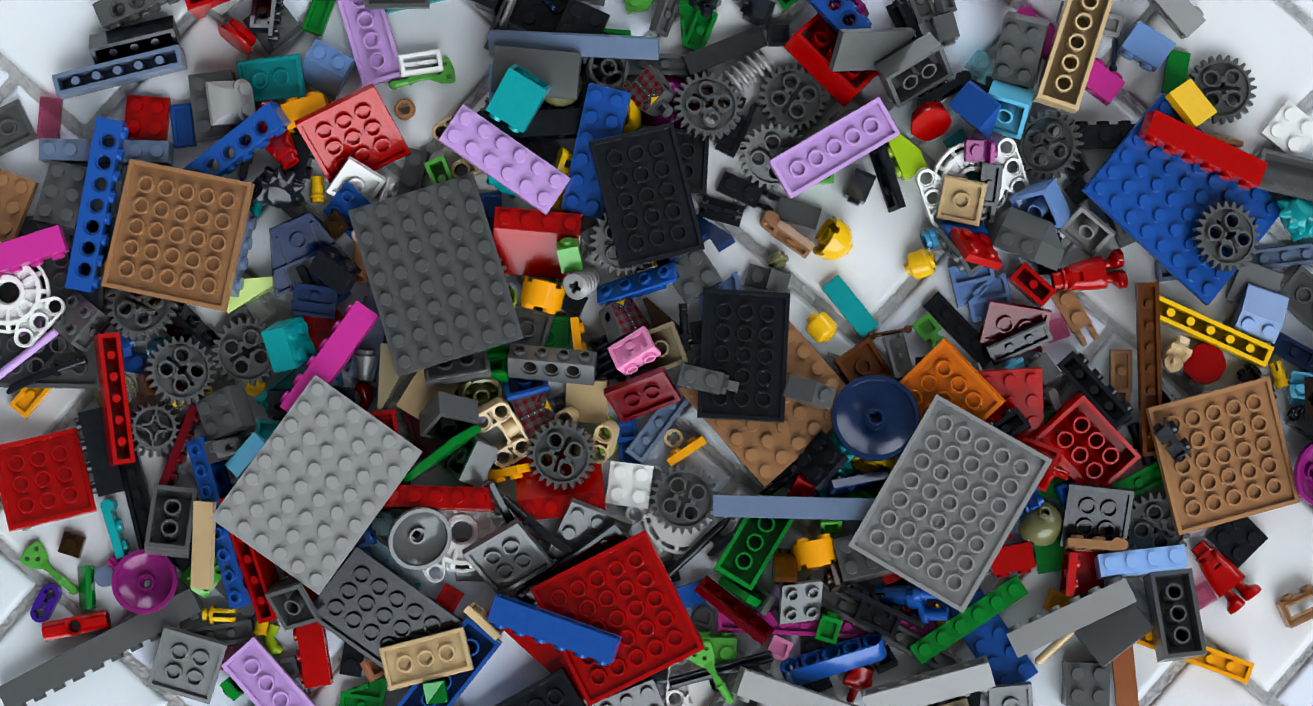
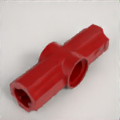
M106 609L42 623V635L45 641H51L111 628L110 614ZM74 620H78L81 624L79 631H75L72 627Z

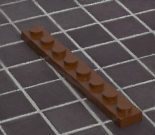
M1159 282L1135 283L1140 455L1145 457L1157 456L1145 408L1162 404Z

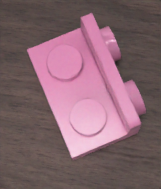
M644 326L607 348L616 369L624 375L635 373L638 368L646 363L653 362L656 357L661 355L660 349L654 345L648 329Z

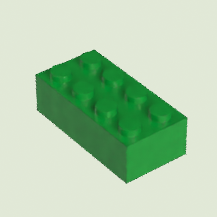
M744 517L736 529L732 541L724 549L712 570L747 592H751L794 519Z

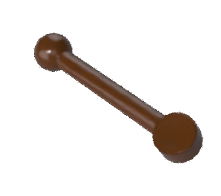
M906 325L904 328L889 331L869 332L868 337L874 340L876 337L901 332L910 333L912 327Z

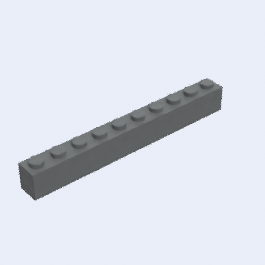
M189 588L173 596L172 600L161 610L151 614H139L1 685L0 698L4 706H27L26 702L32 699L37 702L47 697L46 692L51 689L57 692L66 687L65 682L71 679L73 682H76L86 677L84 672L90 669L95 672L105 667L104 662L110 659L112 662L123 658V652L129 649L131 652H134L144 647L142 644L144 641L150 639L153 642L161 638L165 625L181 628V622L187 619L189 622H192L202 617L200 613L203 612L204 606L198 594Z

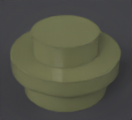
M784 251L772 253L768 256V266L774 267V269L783 268L789 260L788 255H785Z

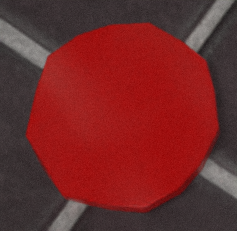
M233 17L227 23L219 25L218 31L220 36L230 45L247 56L252 52V46L255 44L256 38L244 25Z
M932 101L917 107L911 115V134L923 141H929L946 133L952 120L943 104L938 101Z
M1199 343L1191 348L1193 350L1192 355L1183 365V370L1194 383L1203 385L1219 380L1226 369V362L1222 351L1213 345Z

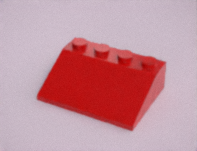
M830 4L829 8L832 9V10H836V9ZM816 14L790 38L784 48L845 107L878 76L877 70L832 72L829 69L838 34L819 14ZM846 19L843 21L845 25H851Z
M495 206L493 239L499 259L502 258L503 260L501 265L507 266L504 274L564 279L573 273L562 274L557 254V241L566 237L578 238L579 241L582 214L549 211L545 215L539 210Z
M1080 390L1062 405L1034 437L1036 441L1064 452L1059 465L1064 470L1070 472V477L1076 483L1109 486L1141 458L1137 450L1111 425Z
M559 452V453H561V458L559 459L558 463L555 465L554 471H557V467H558V464H559L560 460H561L562 458L566 457V456L564 455V452ZM526 456L515 462V466L526 463L531 464L534 461ZM544 457L546 463L552 464V462H548ZM565 463L563 466L564 471L567 474H571V466ZM591 463L595 470H587L590 477L587 479L582 477L584 480L582 484L576 481V487L574 488L568 483L566 490H563L561 484L558 489H554V483L546 486L547 479L539 481L541 474L534 475L533 472L536 470V467H530V472L522 473L523 477L516 479L518 506L528 515L531 513L535 520L563 517L572 498L606 510L602 464Z

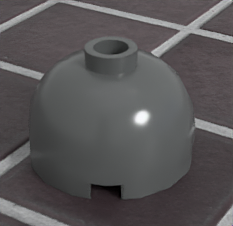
M588 57L585 63V75L589 82L611 88L619 87L627 79L629 73V64L625 59Z

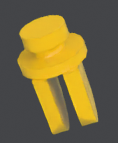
M213 604L210 610L206 607L203 608L202 619L205 621L209 619L210 624H214L215 621L236 622V617L216 616V613H236V609L216 608V605Z

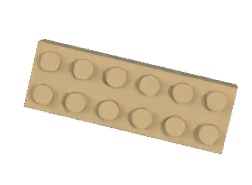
M1113 0L1064 1L1033 101L1072 114L1079 110Z

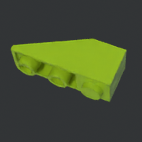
M900 134L886 142L889 156L895 163L893 168L897 178L901 177L902 181L915 177L916 172L920 168H928L920 149Z

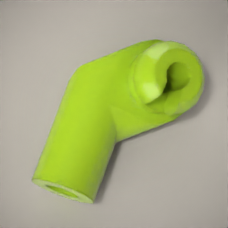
M273 623L269 624L267 636L264 637L263 642L271 655L278 656L283 651L282 645L276 641V635L280 626Z

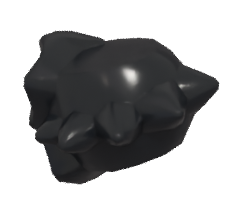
M266 166L263 173L252 182L255 184L251 204L257 200L261 203L270 204L272 207L287 208L293 203L304 202L305 198L301 191L305 184L295 180L296 173L294 171L285 173L281 167L273 170L270 166Z

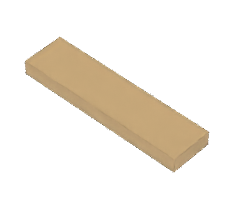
M193 501L190 588L212 590L214 586L216 522L211 517L216 511V502Z

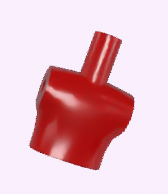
M865 665L845 673L842 684L850 687L846 701L854 703L858 691L872 687V675L874 673L872 666Z

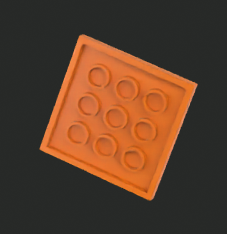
M946 337L900 381L916 400L919 409V423L936 394L983 421H986L1005 402L1002 396Z

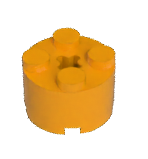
M525 275L519 301L522 302L521 307L534 309L537 306L543 308L542 312L554 315L557 311H561L565 295L563 285L559 288V283L537 277L530 281V276Z
M830 534L819 535L812 541H809L807 537L797 539L794 542V545L791 547L792 553L796 558L797 572H800L802 567L805 572L827 568L831 562L833 564L839 563L833 543L834 538H831Z

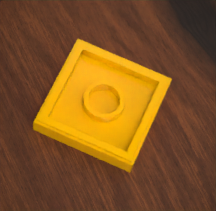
M1191 78L1165 96V99L1185 124L1193 128L1198 127L1217 113V110Z

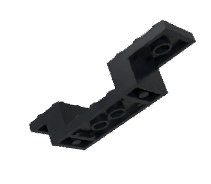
M469 0L474 2L478 9L496 17L503 0ZM517 0L509 22L525 30L535 32L603 34L610 15L578 0H549L557 8L555 12L543 0Z

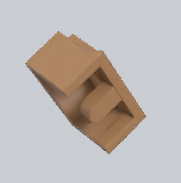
M1311 584L1299 588L1300 592L1294 595L1288 593L1279 598L1280 601L1275 603L1286 627L1292 629L1313 619V607L1294 616H1291L1288 607L1313 596V586Z

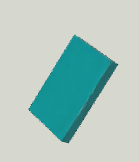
M301 54L236 61L238 79H246L251 84L254 103L284 100L292 97H306Z

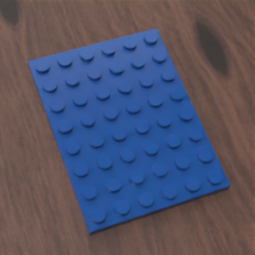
M1162 93L1159 94L1086 184L1082 192L1204 305H1209L1235 271L1225 272L1224 270L1217 271L1216 267L1209 268L1210 261L1202 263L1204 256H1197L1200 249L1193 248L1197 244V240H1192L1191 237L1197 236V233L1192 231V228L1199 226L1194 222L1196 219H1202L1199 213L1206 212L1205 207L1212 206L1213 203L1227 201L1228 204L1236 202V206L1243 205V211L1250 210L1248 217L1256 218L1252 224L1259 225L1255 229V233L1261 234V236L1255 237V240L1259 242L1279 217L1280 208L1277 200L1266 190L1257 188L1245 190L1237 186L1238 183L1222 180L1219 178V174L1205 172L1200 169L1199 165L1186 163L1181 160L1182 157L1176 154H1167L1163 152V148L1157 145L1150 146L1144 143V139L1137 137L1146 113L1153 110L1162 112L1185 123ZM1227 217V224L1230 226L1231 221L1229 217ZM1211 229V230H1210V235H1211L1212 238H1213V237H1214V231ZM1238 236V242L1241 245L1242 239ZM1222 247L1221 253L1225 256V249Z

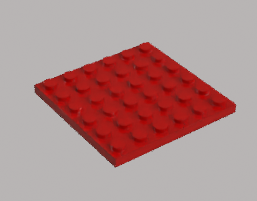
M646 530L530 588L540 608L622 636L615 661L612 664H607V666L595 663V659L590 657L586 659L577 657L573 651L567 649L566 651H561L588 706L706 648Z

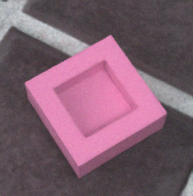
M773 634L766 651H771L775 659L783 662L788 658L794 642Z

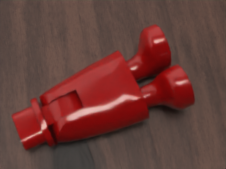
M276 100L265 101L259 105V108H261L267 102H277L279 106L280 103ZM265 122L262 123L263 132L267 131ZM286 130L282 135L274 136L269 140L270 144L265 149L276 159L278 164H282L284 169H289L298 163L297 150L295 149L290 131Z
M1119 248L1113 249L1106 259L1098 255L1075 262L1065 268H1060L1058 272L1050 273L1052 287L1055 290L1062 289L1063 291L1106 289L1108 283H1111L1118 289H1125L1128 286V277L1124 270L1106 273V269L1124 266L1123 252Z
M1202 540L1191 549L1197 557L1195 561L1198 562L1202 573L1219 598L1223 595L1226 598L1227 611L1230 615L1245 605L1244 601L1252 599L1262 590L1257 584H1245L1242 581L1245 575L1223 554L1214 549L1213 546H1209L1205 540ZM1235 587L1242 598L1237 596L1231 589Z

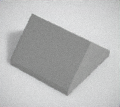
M1083 204L1078 206L1064 226L1059 229L1063 235L1090 257H1093L1116 233Z

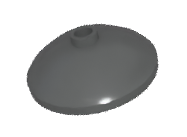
M429 507L412 508L402 513L392 524L387 539L388 549L393 559L402 567L411 570H423L437 564L446 555L451 544L452 531L449 522L439 511ZM414 531H418L417 535L412 536Z

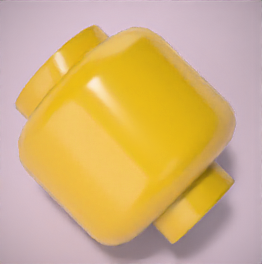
M925 248L909 253L906 257L907 262L904 263L907 275L911 274L917 280L932 275L937 267L932 251L928 252Z
M814 312L806 320L808 322L806 332L817 343L824 342L826 344L837 334V323L826 312H820L819 314Z

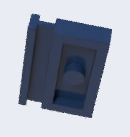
M295 282L291 314L335 319L338 293L329 286Z

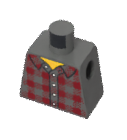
M649 64L626 91L632 93L631 99L643 112L653 117L661 114L666 118L673 112V108L669 103L675 97V94L661 70Z
M630 297L609 302L606 307L599 311V317L609 344L620 341L642 326L646 328L650 326L634 300Z
M545 392L511 401L528 438H531L536 430H542L541 426L543 424L548 426L549 421H554L556 416L554 411L565 406L560 394L548 399Z

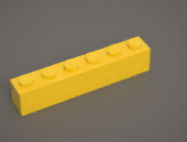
M1159 295L1161 324L1205 344L1213 345L1229 355L1256 365L1258 368L1267 366L1275 347Z

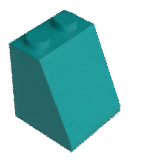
M513 64L508 68L486 111L490 113L489 116L498 122L501 120L508 124L507 127L513 132L524 133L552 86L519 65Z

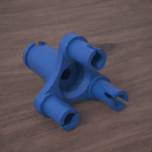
M909 581L907 584L875 586V593L885 595L884 597H879L882 599L881 603L887 606L889 604L908 606L915 615L921 618L920 622L922 623L949 620L948 607L929 608L927 606V599L938 598Z

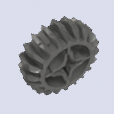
M158 399L154 400L153 406H151L149 400H146L145 408L141 403H138L137 408L139 411L134 408L130 410L134 417L130 416L133 442L136 443L134 451L138 450L139 447L142 448L140 455L143 456L147 450L149 451V458L153 457L154 451H156L157 457H161L162 449L165 454H169L170 450L167 446L171 448L175 446V443L172 441H176L178 438L176 433L179 434L180 429L177 426L183 424L181 420L175 421V418L180 416L179 413L174 415L170 413L174 410V407L171 406L166 410L167 402L165 401L159 407ZM152 411L148 423L136 424L140 415ZM158 412L168 419L171 427L160 423ZM153 422L156 424V427L158 426L161 429L156 431L154 435L146 428L150 427ZM136 430L147 434L148 445L139 439ZM170 433L168 440L164 444L155 446L159 434Z

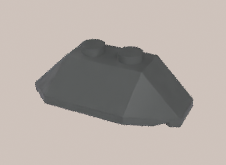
M1014 207L996 214L994 222H988L987 219L984 220V224L990 233L988 237L993 247L1054 271L1058 270L1065 250L1052 222Z

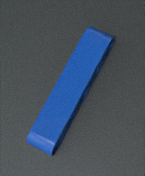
M873 632L788 658L780 664V670L786 682L800 686L881 661L886 657L887 650L881 634Z

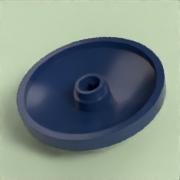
M881 375L864 376L850 382L837 396L832 411V426L837 440L849 453L868 461H884L900 455L918 427L920 419L918 405L911 392L900 382Z

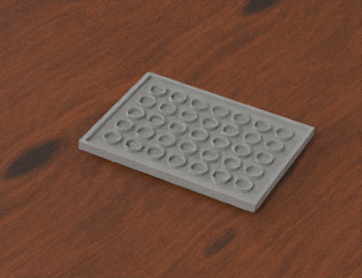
M315 375L214 512L211 519L319 595L423 451Z
M936 394L848 546L964 614L1050 466L1052 459Z

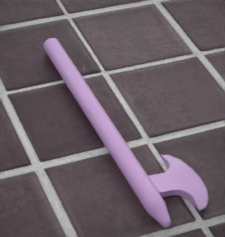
M43 316L36 317L34 325L37 328H43L45 318ZM54 328L45 332L31 347L26 348L0 368V380L58 336L59 333ZM22 332L20 334V337H22L28 332Z

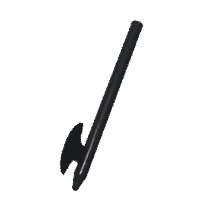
M730 517L718 522L667 569L670 578L710 541H713L714 545L707 554L708 556L720 553L730 544L735 534L734 530L725 536L720 533L729 523Z

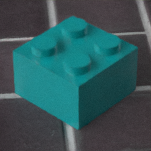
M303 315L280 319L261 332L274 373L296 369L316 355L315 346L310 339L308 325Z

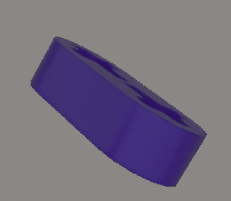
M54 583L43 586L30 611L32 620L41 623L50 619L62 596L60 586ZM54 588L53 593L56 594V597H51L49 601H46L49 596L46 591ZM45 604L46 607L43 612L46 613V616L39 618V613L36 610L43 608Z

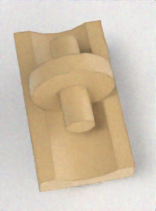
M1178 335L1175 342H1171L1161 353V361H1163L1166 371L1177 373L1181 370L1183 363L1192 355L1193 350L1188 348L1191 339Z

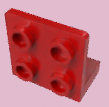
M1063 549L1059 592L1065 596H1074V593L1089 594L1088 590L1098 585L1101 589L1104 588V580H1097L1094 558L1098 554L1105 553Z

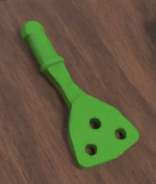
M444 57L442 58V63L447 62V66L443 65L444 70L440 75L435 72L392 80L389 83V88L397 90V88L407 85L411 86L413 83L421 80H432L440 84L454 83V67L450 59Z
M35 541L24 551L20 558L22 564L30 568L47 571L70 594H78L79 588L77 585H74L65 575L60 574L52 567L47 551L41 542Z
M709 640L703 643L709 649H704L698 652L697 655H692L689 658L696 665L705 668L714 680L716 689L719 690L724 701L732 704L734 696L725 685V681L718 675L714 665L715 651L712 642Z

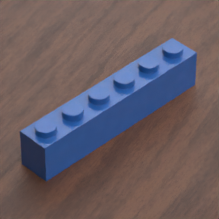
M501 593L494 597L487 621L493 623V627L498 629H505L506 627L513 630L512 633L522 637H525V635L531 636L533 641L541 644L551 643L557 650L566 651L567 649L573 651L575 656L584 659L587 657L593 658L595 663L603 666L612 664L615 661L622 636Z

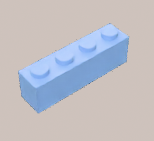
M1184 544L1098 554L1094 558L1097 580L1113 579L1117 576L1122 578L1147 575L1150 572L1185 569L1188 566Z

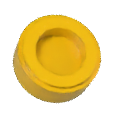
M257 379L256 386H252L249 381L245 387L246 392L250 396L258 397L267 389L265 379V382L262 384Z

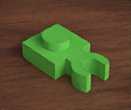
M929 312L911 325L924 343L930 339L932 349L936 346L938 340L945 338L938 335L942 328Z

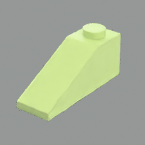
M272 276L244 279V287L240 290L239 297L230 296L227 313H233L243 305L250 304L272 290Z

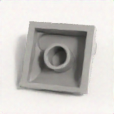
M246 79L205 82L211 126L239 125L256 112L252 86Z

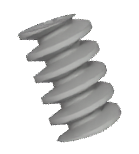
M760 49L759 54L755 51L751 53L752 59L746 56L744 58L745 64L739 61L737 63L738 69L735 66H731V73L726 70L723 72L726 80H730V86L735 85L737 89L743 92L742 84L750 87V79L758 82L757 74L765 77L764 69L769 72L772 71L769 61Z
M588 265L584 266L583 270L575 271L566 276L562 283L565 292L570 298L580 300L597 290L598 285H601V278L597 269L594 266Z

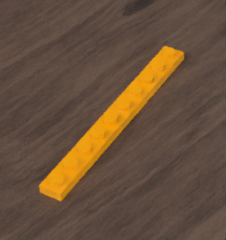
M1049 588L1042 609L1048 610L1058 604L1062 608L1069 605L1068 600L1073 597L1065 596L1061 592ZM1152 631L1136 642L1155 650ZM1206 646L1207 655L1201 658L1183 660L1248 684L1254 667V663Z

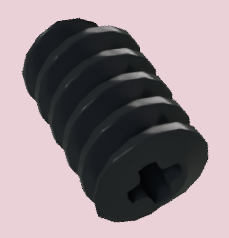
M606 334L592 339L588 345L595 346L592 351L597 352V363H601L597 370L604 371L600 375V379L611 380L624 375L616 369L607 349L611 344H609Z

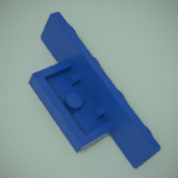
M671 262L598 285L597 303L603 305L622 298L630 297L634 299L666 289L667 287L664 285L677 281V265Z

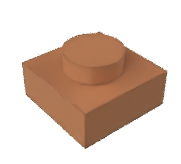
M369 658L360 663L369 682L385 675L384 669Z

